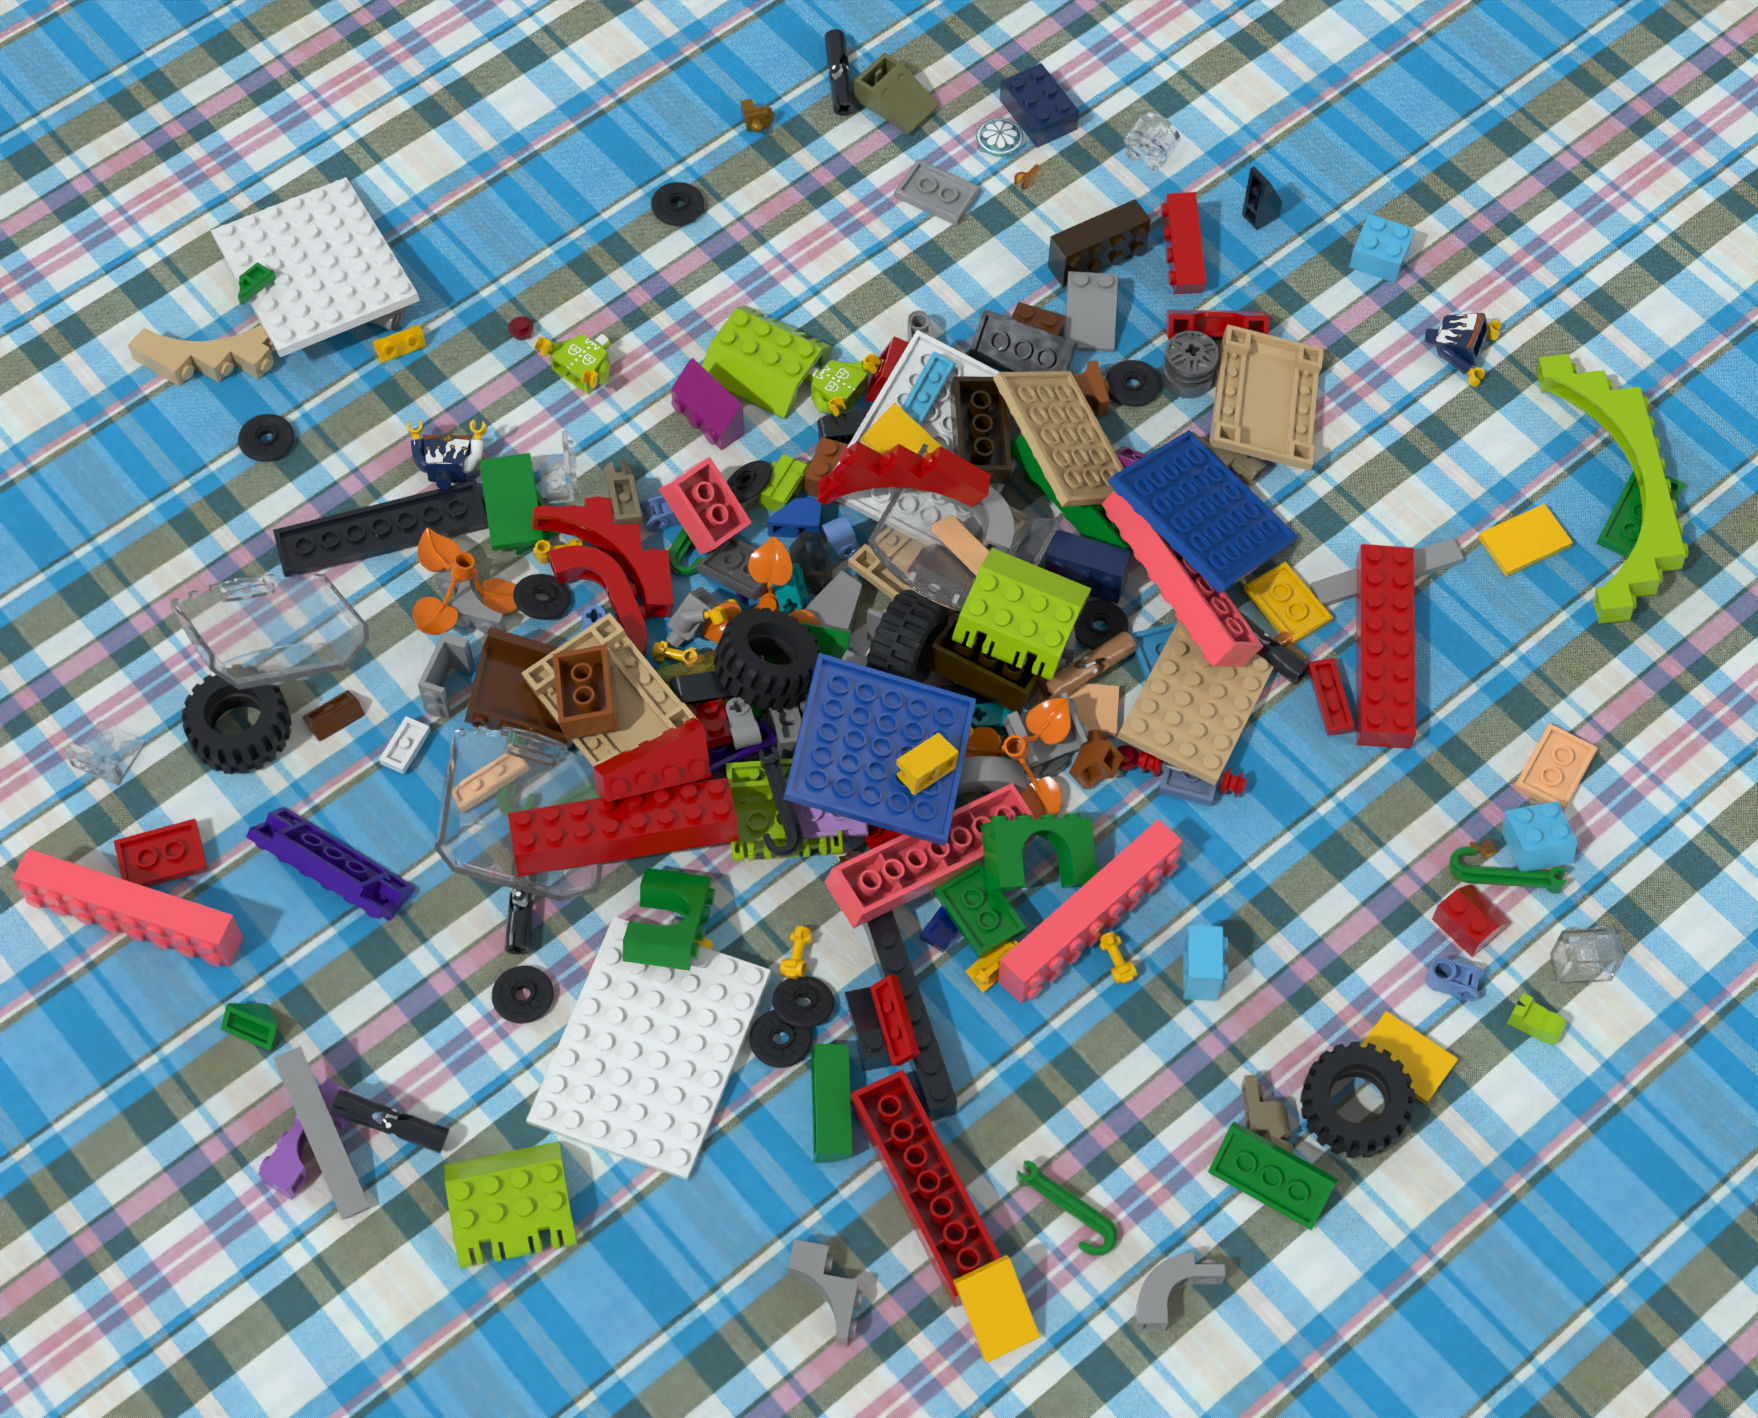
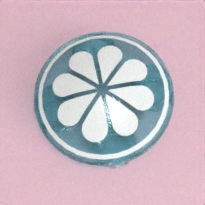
M1005 118L987 120L979 126L976 132L977 147L980 152L1001 156L1004 159L1012 158L1014 152L1021 147L1024 139L1023 131L1019 125Z

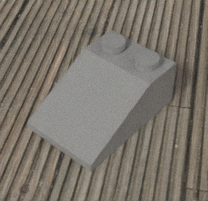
M1068 271L1065 338L1078 342L1076 350L1114 352L1118 274Z

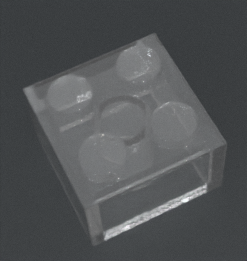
M1605 925L1582 930L1579 927L1567 928L1561 932L1550 952L1556 984L1612 981L1625 959L1618 927L1608 928Z

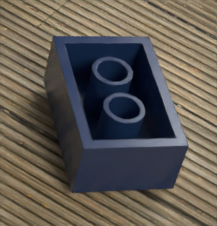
M1042 63L1001 81V103L1036 148L1077 130L1079 110Z
M1056 529L1047 552L1045 570L1091 588L1090 596L1119 604L1128 579L1132 551Z

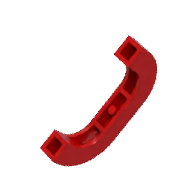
M565 546L548 551L549 563L558 585L584 579L599 584L605 590L618 623L646 659L647 632L644 620H647L646 612L643 605L638 606L636 602L638 594L633 583L629 584L621 566L610 555L588 546Z

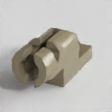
M1192 431L1239 479L1249 485L1255 484L1264 474L1265 470L1263 468L1266 466V463L1256 457L1249 458L1248 455L1213 447L1204 437H1200Z
M620 460L621 472H615L613 461L609 462L604 467V475L608 496L612 502L615 524L640 523L642 516L634 475L631 474L629 464Z
M1245 1075L1241 1084L1246 1128L1293 1154L1292 1143L1288 1142L1291 1137L1288 1113L1283 1102H1263L1262 1085H1257L1256 1075Z

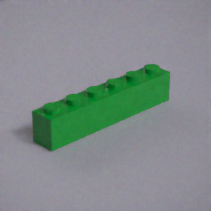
M1022 434L1010 445L1013 458L1021 464L1030 475V478L1040 486L1048 499L1059 508L1064 517L1071 522L1082 537L1126 550L1131 548L1129 543L1125 542L1120 536V530L1116 524L1107 517V511L1102 504L1061 506Z

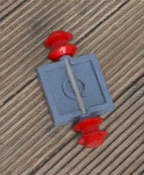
M1142 751L1137 767L1142 768L1141 774L1146 769L1152 771L1153 777L1159 774L1160 770L1164 772L1158 793L1212 806L1216 787L1220 786V783H1222L1220 789L1223 795L1229 790L1234 792L1236 798L1237 793L1243 794L1247 778L1242 777L1243 772L1236 776L1232 775L1231 769H1228L1224 773L1223 778L1220 775L1214 786Z

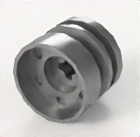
M1184 331L1176 334L1169 340L1166 346L1162 381L1167 390L1181 398L1194 399L1203 396L1211 389L1214 382L1218 361V347L1208 335L1198 331Z

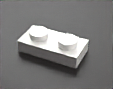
M406 716L379 758L380 764L405 774L431 732L430 727Z

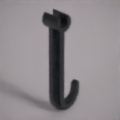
M772 746L773 757L770 759L765 758L761 749L759 759L768 779L787 838V844L784 847L775 846L768 833L763 835V839L768 851L773 855L790 857L801 848L803 833L793 802L783 800L787 783L780 765L778 750Z

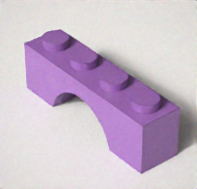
M326 1079L323 1085H318L329 1113L339 1089L348 1091L329 1079ZM330 1114L336 1128L343 1129L349 1121ZM296 1115L291 1129L283 1133L279 1138L277 1148L273 1154L267 1156L262 1161L259 1168L260 1172L258 1173L264 1184L291 1200L309 1177L302 1164V1152L308 1138L298 1115Z

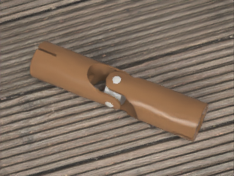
M1121 632L1076 662L1056 672L1052 681L1045 679L1040 682L1041 693L1046 700L1059 698L1065 692L1067 694L1089 679L1136 652L1137 647L1134 639L1129 633Z

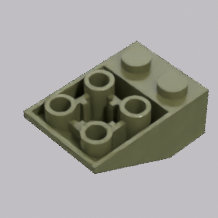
M885 52L854 80V99L908 135L939 107L936 100L901 62Z

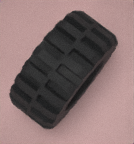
M911 589L903 590L897 594L887 606V610L883 613L879 626L875 630L867 656L868 662L866 667L924 684L931 671L926 668L931 646L948 624L949 613L945 604Z
M752 608L746 612L742 611L731 618L724 628L716 647L713 663L717 677L721 678V684L725 689L729 688L731 695L735 698L743 699V703L748 705H757L759 709L765 710L767 707H770L772 710H780L783 706L786 709L795 706V704L805 699L809 692L816 658L821 653V648L817 645L818 641L815 635L809 633L810 630L805 624L801 625L794 616L784 615L785 612L771 611V608H762L761 610ZM755 653L770 656L781 665L769 663L758 657Z
M233 667L232 671L226 672V669L219 670L218 674L213 677L210 674L203 678L204 683L201 685L198 683L192 689L193 695H188L184 702L186 708L182 710V726L194 754L197 755L203 764H208L210 769L220 771L222 768L225 774H234V771L244 774L249 773V769L256 768V770L263 768V763L266 761L271 763L277 758V751H283L286 746L285 740H288L291 734V716L280 687L276 682L271 681L269 676L264 673L258 675L257 670L251 668L243 671L242 667ZM251 707L261 712L256 723L242 733L225 735L213 730L217 720L225 712L233 708Z
M1350 1042L1349 1047L1339 1044L1334 1046L1331 1052L1326 1050L1320 1055L1317 1062L1314 1061L1310 1067L1301 1092L1302 1118L1307 1120L1306 1127L1310 1134L1315 1133L1318 1136L1316 1141L1321 1146L1325 1144L1331 1146L1330 1152L1337 1155L1339 1151L1346 1152L1347 1158H1356L1357 1154H1362L1363 1158L1373 1157L1375 1152L1381 1154L1387 1151L1391 1144L1395 1145L1403 1132H1405L1415 1107L1413 1106L1415 1090L1410 1087L1412 1079L1409 1073L1404 1074L1402 1071L1404 1065L1399 1059L1395 1062L1390 1059L1392 1053L1386 1049L1382 1053L1376 1051V1045L1368 1043L1367 1047H1360V1042ZM1348 1077L1363 1078L1374 1084L1384 1099V1110L1381 1116L1373 1122L1363 1124L1353 1123L1341 1117L1335 1111L1330 1101V1093L1334 1084Z

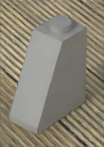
M842 570L805 609L812 612L818 618L820 625L851 630L852 632L862 600V584L856 576L848 575Z

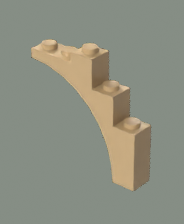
M262 324L239 335L208 341L178 340L143 328L128 344L133 360L179 387L191 378L195 370L220 383L225 376L231 374L235 366L259 380L264 373H267L274 364L272 352L276 351Z

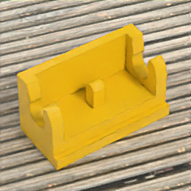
M938 732L897 759L896 764L902 770L897 773V776L915 796L956 769L959 752Z

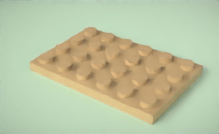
M1071 371L999 372L993 380L1061 506L1102 504L1114 491V488L1108 483L1109 479L1124 468Z
M1178 620L1117 738L1215 786L1274 667L1258 654H1255L1243 667L1213 666L1205 660L1202 649L1192 641L1189 636L1190 632Z

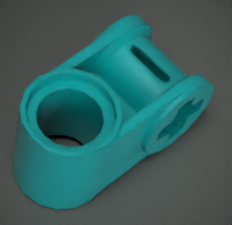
M797 563L792 564V575L785 585L779 586L772 583L780 610L785 612L784 615L787 616L794 610L806 608L810 602V595L804 581L803 571Z
M995 702L975 704L971 727L972 729L988 727L995 730L999 735H1008L1003 721L1013 711Z

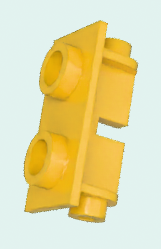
M420 324L417 326L412 325L411 328L381 339L376 338L372 342L380 363L427 347Z
M1017 941L1013 943L1008 942L978 959L965 970L966 974L982 993L998 980L1000 959L1018 944Z

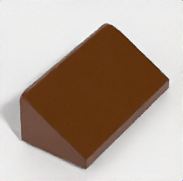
M346 690L307 713L302 718L316 739L323 741L363 717L365 713L358 699L349 690Z

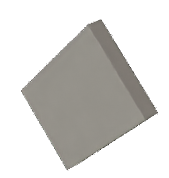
M917 159L894 191V197L958 226L980 194L981 187Z

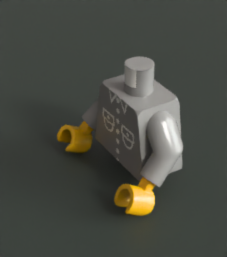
M702 587L693 590L687 595L669 621L668 626L672 631L666 640L672 646L679 648L684 640L689 641L698 635L703 628L704 622H707L709 617L713 625L727 619L724 609L718 605L725 602L738 604V602L734 599L721 602Z

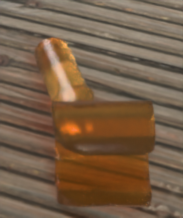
M1035 164L1026 173H1016L1014 176L1015 185L1019 181H1023L1021 186L1023 190H1026L1029 187V179L1040 169V166Z
M1281 632L1274 636V641L1279 642L1285 648L1287 647L1303 661L1307 659L1308 655L1295 646L1288 632Z
M1491 839L1480 844L1476 842L1470 843V847L1478 850L1484 860L1498 853Z

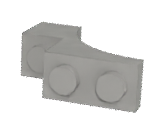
M444 568L437 573L436 580L439 591L447 594L452 582V576L450 571ZM472 576L463 583L457 582L451 595L455 596L451 607L455 608L458 612L456 625L465 629H477L484 634H487L490 627L505 631L506 626L503 614L486 607L473 593Z
M794 1239L788 1266L789 1277L806 1282L825 1298L836 1322V1345L847 1347L849 1337L855 1338L858 1320L853 1319L854 1310L860 1309L862 1304L863 1291H858L859 1281L826 1275L831 1274L834 1256H829L828 1245Z

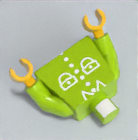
M583 334L561 342H551L545 337L537 339L534 349L541 350L540 355L543 357L550 355L552 370L586 394L595 389L596 385L608 381L611 365L606 349L611 345V342L605 335L600 334L594 341Z
M871 353L863 361L837 362L831 360L822 370L814 366L806 379L812 382L811 397L818 412L821 414H832L835 417L839 414L848 413L868 388L867 372L876 373L877 367L875 365L881 364L878 356L875 353Z

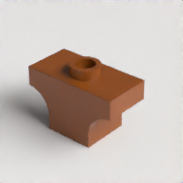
M1098 361L1087 362V369L1083 373L1073 375L1091 410L1098 417L1108 415L1109 408L1108 381L1106 379L1103 380Z
M1090 730L1087 743L1080 749L1068 772L1083 789H1091L1095 783L1102 779L1113 778L1124 758L1100 730Z

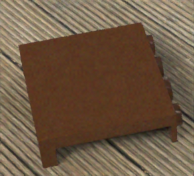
M490 627L483 641L464 722L470 723L476 728H487L497 731L503 736H515L531 744L538 743L549 746L555 751L568 752L573 742L571 739L566 740L560 725L534 694L522 675L523 671L558 647Z

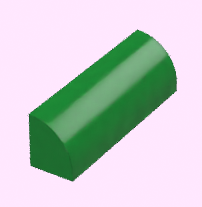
M814 1044L810 1054L813 1162H837L852 1155L849 1045Z

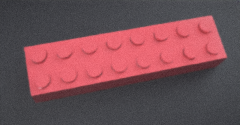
M1113 491L1105 499L1102 506L1107 511V517L1116 524L1122 539L1129 543L1134 551L1135 558L1148 571V577L1160 588L1163 599L1171 604L1176 612L1177 619L1190 632L1189 636L1192 641L1202 649L1205 660L1213 666L1243 667L1264 646L1224 591L1220 594L1210 587L1208 582L1197 571L1192 569L1189 563L1178 552L1174 551L1170 544L1159 533L1155 532L1151 525L1141 515L1137 514L1122 496Z
M1013 783L954 810L945 846L903 834L833 867L824 883L854 929L934 890L979 863L985 865L981 825L991 822V817L1007 816L1008 820H1015L1016 816L1032 815V819L1036 818ZM1030 835L1024 846L1031 843L1036 835Z
M1161 820L1155 821L1000 959L998 982L1020 1004H1023L1028 998L1030 1000L1036 998L1042 991V986L1048 980L1050 982L1056 980L1067 963L1073 964L1082 954L1081 951L1087 945L1091 947L1097 943L1102 935L1101 933L1107 927L1112 929L1120 921L1121 915L1126 910L1132 911L1139 904L1140 898L1145 893L1151 894L1165 875L1169 877L1179 867L1177 864L1178 859L1182 854L1180 850L1183 840Z
M27 849L12 877L19 887L18 890L25 897L26 903L35 908L43 906L50 908L52 912L66 917L67 914L74 916L77 920L87 925L92 923L99 924L111 933L120 931L126 933L133 940L141 942L144 939L150 941L160 949L168 950V948L178 950L185 957L194 958L196 956L202 958L212 966L218 967L221 964L230 967L243 940L240 929L231 914L31 849Z

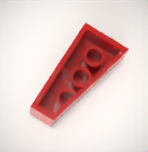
M1196 192L1166 194L1165 201L1161 203L1160 209L1163 238L1166 243V263H1169L1170 268L1168 272L1169 286H1173L1174 295L1203 293L1206 286Z
M692 717L686 720L685 724L675 729L672 727L664 731L663 735L651 741L646 740L638 744L639 746L627 753L624 751L593 767L596 793L605 802L711 778L705 726Z

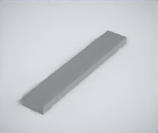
M1454 538L1415 549L1414 578L1463 563L1464 557ZM1357 568L1312 582L1310 589L1324 607L1355 598L1357 594Z
M301 1046L274 1057L275 1064L342 1220L370 1208Z

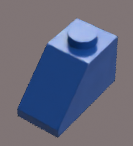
M812 497L795 498L768 517V536L820 540L822 503Z

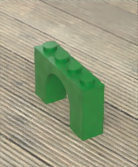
M1080 813L1066 814L1064 818H1056V814L1041 815L1040 819H1032V815L1016 816L1015 820H1008L1007 816L991 817V822L981 825L988 892L1013 891L1025 887L1022 852L1024 844L1030 835L1041 836L1054 847L1058 857L1061 888H1081L1098 873L1091 817L1081 818Z
M646 868L640 884V907L672 911L680 914L685 919L679 923L666 926L629 921L623 938V961L690 971L693 959L698 960L700 943L698 941L703 942L705 925L703 923L709 922L710 907L708 905H713L715 900V889L711 888V877Z

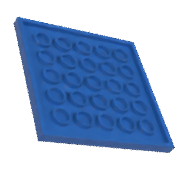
M1190 430L1117 472L1108 481L1114 488V491L1119 496H1122L1132 506L1133 510L1141 515L1151 525L1152 529L1159 533L1170 544L1171 548L1178 552L1189 563L1190 567L1197 571L1208 582L1209 586L1220 594L1292 545L1298 538Z
M819 653L816 658L783 800L945 846L948 840L976 699ZM939 732L959 752L956 769L914 796L911 790L898 778L897 773L902 770L897 766L896 761Z

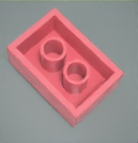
M711 457L694 464L659 488V491L700 555L714 550L752 523Z

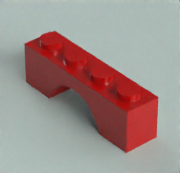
M1166 310L1165 335L1168 339L1184 331H1198L1209 337H1223L1227 325L1264 334L1269 333V315L1266 311Z

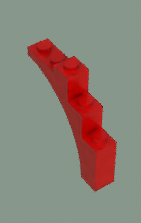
M856 441L849 448H845L839 456L840 464L831 473L820 479L817 486L819 490L817 501L827 505L837 498L853 492L873 488L896 487L934 492L973 507L988 496L991 474L941 446L932 453L922 457L901 444H897L882 455Z
M600 496L585 498L584 506L542 505L540 507H533L532 530L554 531L571 535L594 545L610 555L635 585L647 618L671 617L673 595L668 550H642L640 524H613L611 498Z

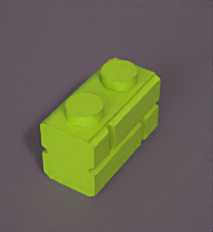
M785 454L781 455L778 462L773 461L771 463V479L764 490L757 495L759 506L769 511L772 510L774 513L798 497L805 486L804 477L809 468L807 464L798 460L795 461L794 458Z

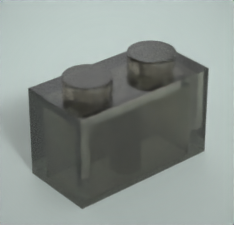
M804 530L789 547L792 564L797 563L800 565L808 593L818 595L833 579L827 535Z

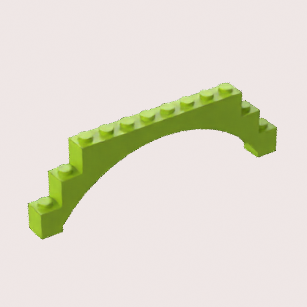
M1569 354L1539 357L1536 374L1541 393H1552L1575 405L1597 421L1613 437L1634 470L1642 503L1641 531L1627 561L1604 587H1596L1593 600L1599 624L1630 620L1632 611L1637 606L1636 597L1657 594L1658 586L1663 581L1662 571L1682 569L1685 558H1688L1687 543H1683L1681 538L1683 534L1681 521H1677L1675 516L1677 513L1676 502L1671 500L1670 480L1665 479L1664 475L1665 461L1664 458L1659 457L1658 453L1660 450L1659 439L1653 435L1654 421L1652 416L1649 417L1647 413L1649 407L1647 396H1643L1641 387L1613 390L1612 382L1607 380L1605 370L1577 373L1576 364L1571 363Z

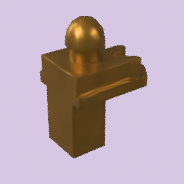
M752 99L740 101L741 113L747 132L754 131L759 133L765 128H770L769 125L774 119V113L769 105L755 108Z

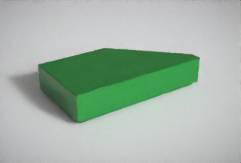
M257 262L240 275L239 303L241 305L245 304L276 279L275 273Z

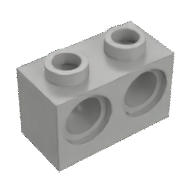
M795 704V706L786 709L783 706L780 710H772L770 707H767L765 715L767 724L777 738V742L773 743V746L777 748L780 759H792L801 725L798 705Z

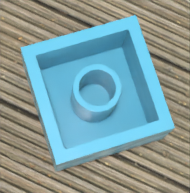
M1368 214L1353 249L1349 268L1396 283L1411 247L1415 229Z
M1558 801L1505 811L1502 834L1520 872L1574 862L1578 841Z
M1188 926L1183 946L1184 1000L1217 1001L1219 992L1224 991L1225 980L1228 978V963H1224L1225 954H1227L1228 938L1223 937V927Z

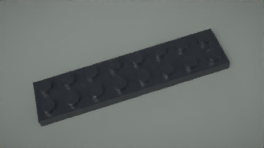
M472 480L452 485L446 490L436 489L274 529L273 532L283 574L286 578L418 545L426 528H430L444 537H450L488 527V520L477 481Z

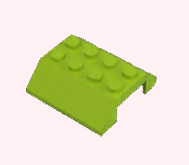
M741 306L734 310L711 341L702 367L732 395L785 420L797 403L798 388L819 359L821 366L826 363L832 353L833 346L820 342L816 338L806 339L807 334L799 332V330L780 321L778 322L774 318L764 319L763 313L756 312L755 309L748 306Z
M991 548L979 569L959 615L952 640L963 644L969 631L970 634L966 646L972 648L977 641L978 632L986 634V640L982 645L983 653L988 654L992 643L995 642L991 656L1012 665L1017 653L1020 652L1016 667L1021 669L1027 661L1028 652L1034 654L1037 658L1032 666L1031 673L1038 675L1044 662L1045 666L1041 677L1052 681L1060 664L1061 655L1077 618L1084 608L1091 588Z
M780 759L786 783L792 759ZM760 761L726 763V773L737 815L739 841L731 842L732 862L744 861V856L747 855L748 861H754L755 853L764 852L766 860L772 859V853L768 851L763 835L768 833L777 847H784L787 842L785 841V832L765 770L761 767ZM838 830V838L834 839L833 835H830V838H826V835L819 836V840H809L808 837H803L802 846L796 854L790 857L776 856V859L799 857V852H803L804 857H810L811 849L819 848L821 856L827 855V850H831V855L843 854L842 831Z
M560 1141L444 1164L450 1220L460 1269L473 1267L470 1248L474 1250L477 1266L483 1265L484 1253L480 1243L491 1241L492 1255L495 1262L502 1261L499 1242H503L506 1259L531 1255L528 1236H532L535 1253H541L543 1244L539 1231L550 1229L551 1245L554 1250L561 1248L558 1230L562 1231L565 1247L577 1245Z

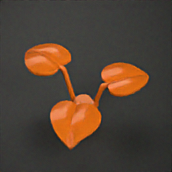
M426 528L418 544V560L425 569L431 572H439L444 568L450 571L452 582L443 602L435 597H424L415 603L413 619L418 630L429 635H440L443 632L450 631L456 625L458 612L455 608L447 606L456 583H463L469 580L471 576L478 594L483 596L482 603L486 607L503 614V616L509 615L518 609L513 599L515 584L499 578H490L483 582L481 588L477 577L478 570L473 568L475 563L473 556L469 553L461 552L460 547L451 539L437 534L430 528Z
M773 536L753 552L748 562V569L755 581L759 583L767 582L768 588L761 596L759 604L754 608L758 610L771 608V611L776 612L780 610L772 583L779 586L785 585L791 578L793 565L786 547L778 538ZM725 602L718 605L724 609L727 619L713 625L709 617L707 622H704L702 630L705 638L717 644L719 643L728 621L735 617L736 614L742 612L737 603ZM797 609L789 614V617L794 616L798 621L820 625L818 618L806 609Z
M1055 698L1035 706L1028 713L1025 721L1027 730L1034 735L1024 736L1023 738L1018 735L1009 736L1002 747L1001 738L995 730L988 727L973 729L974 733L968 739L964 758L976 756L998 757V755H1003L1006 752L1011 759L1022 764L1032 781V784H1026L1027 790L1019 794L1034 817L1040 819L1041 815L1056 814L1057 817L1062 804V792L1058 783L1051 777H1043L1037 781L1025 758L1029 754L1028 742L1040 738L1043 743L1054 745L1067 737L1071 729L1068 700L1066 698Z

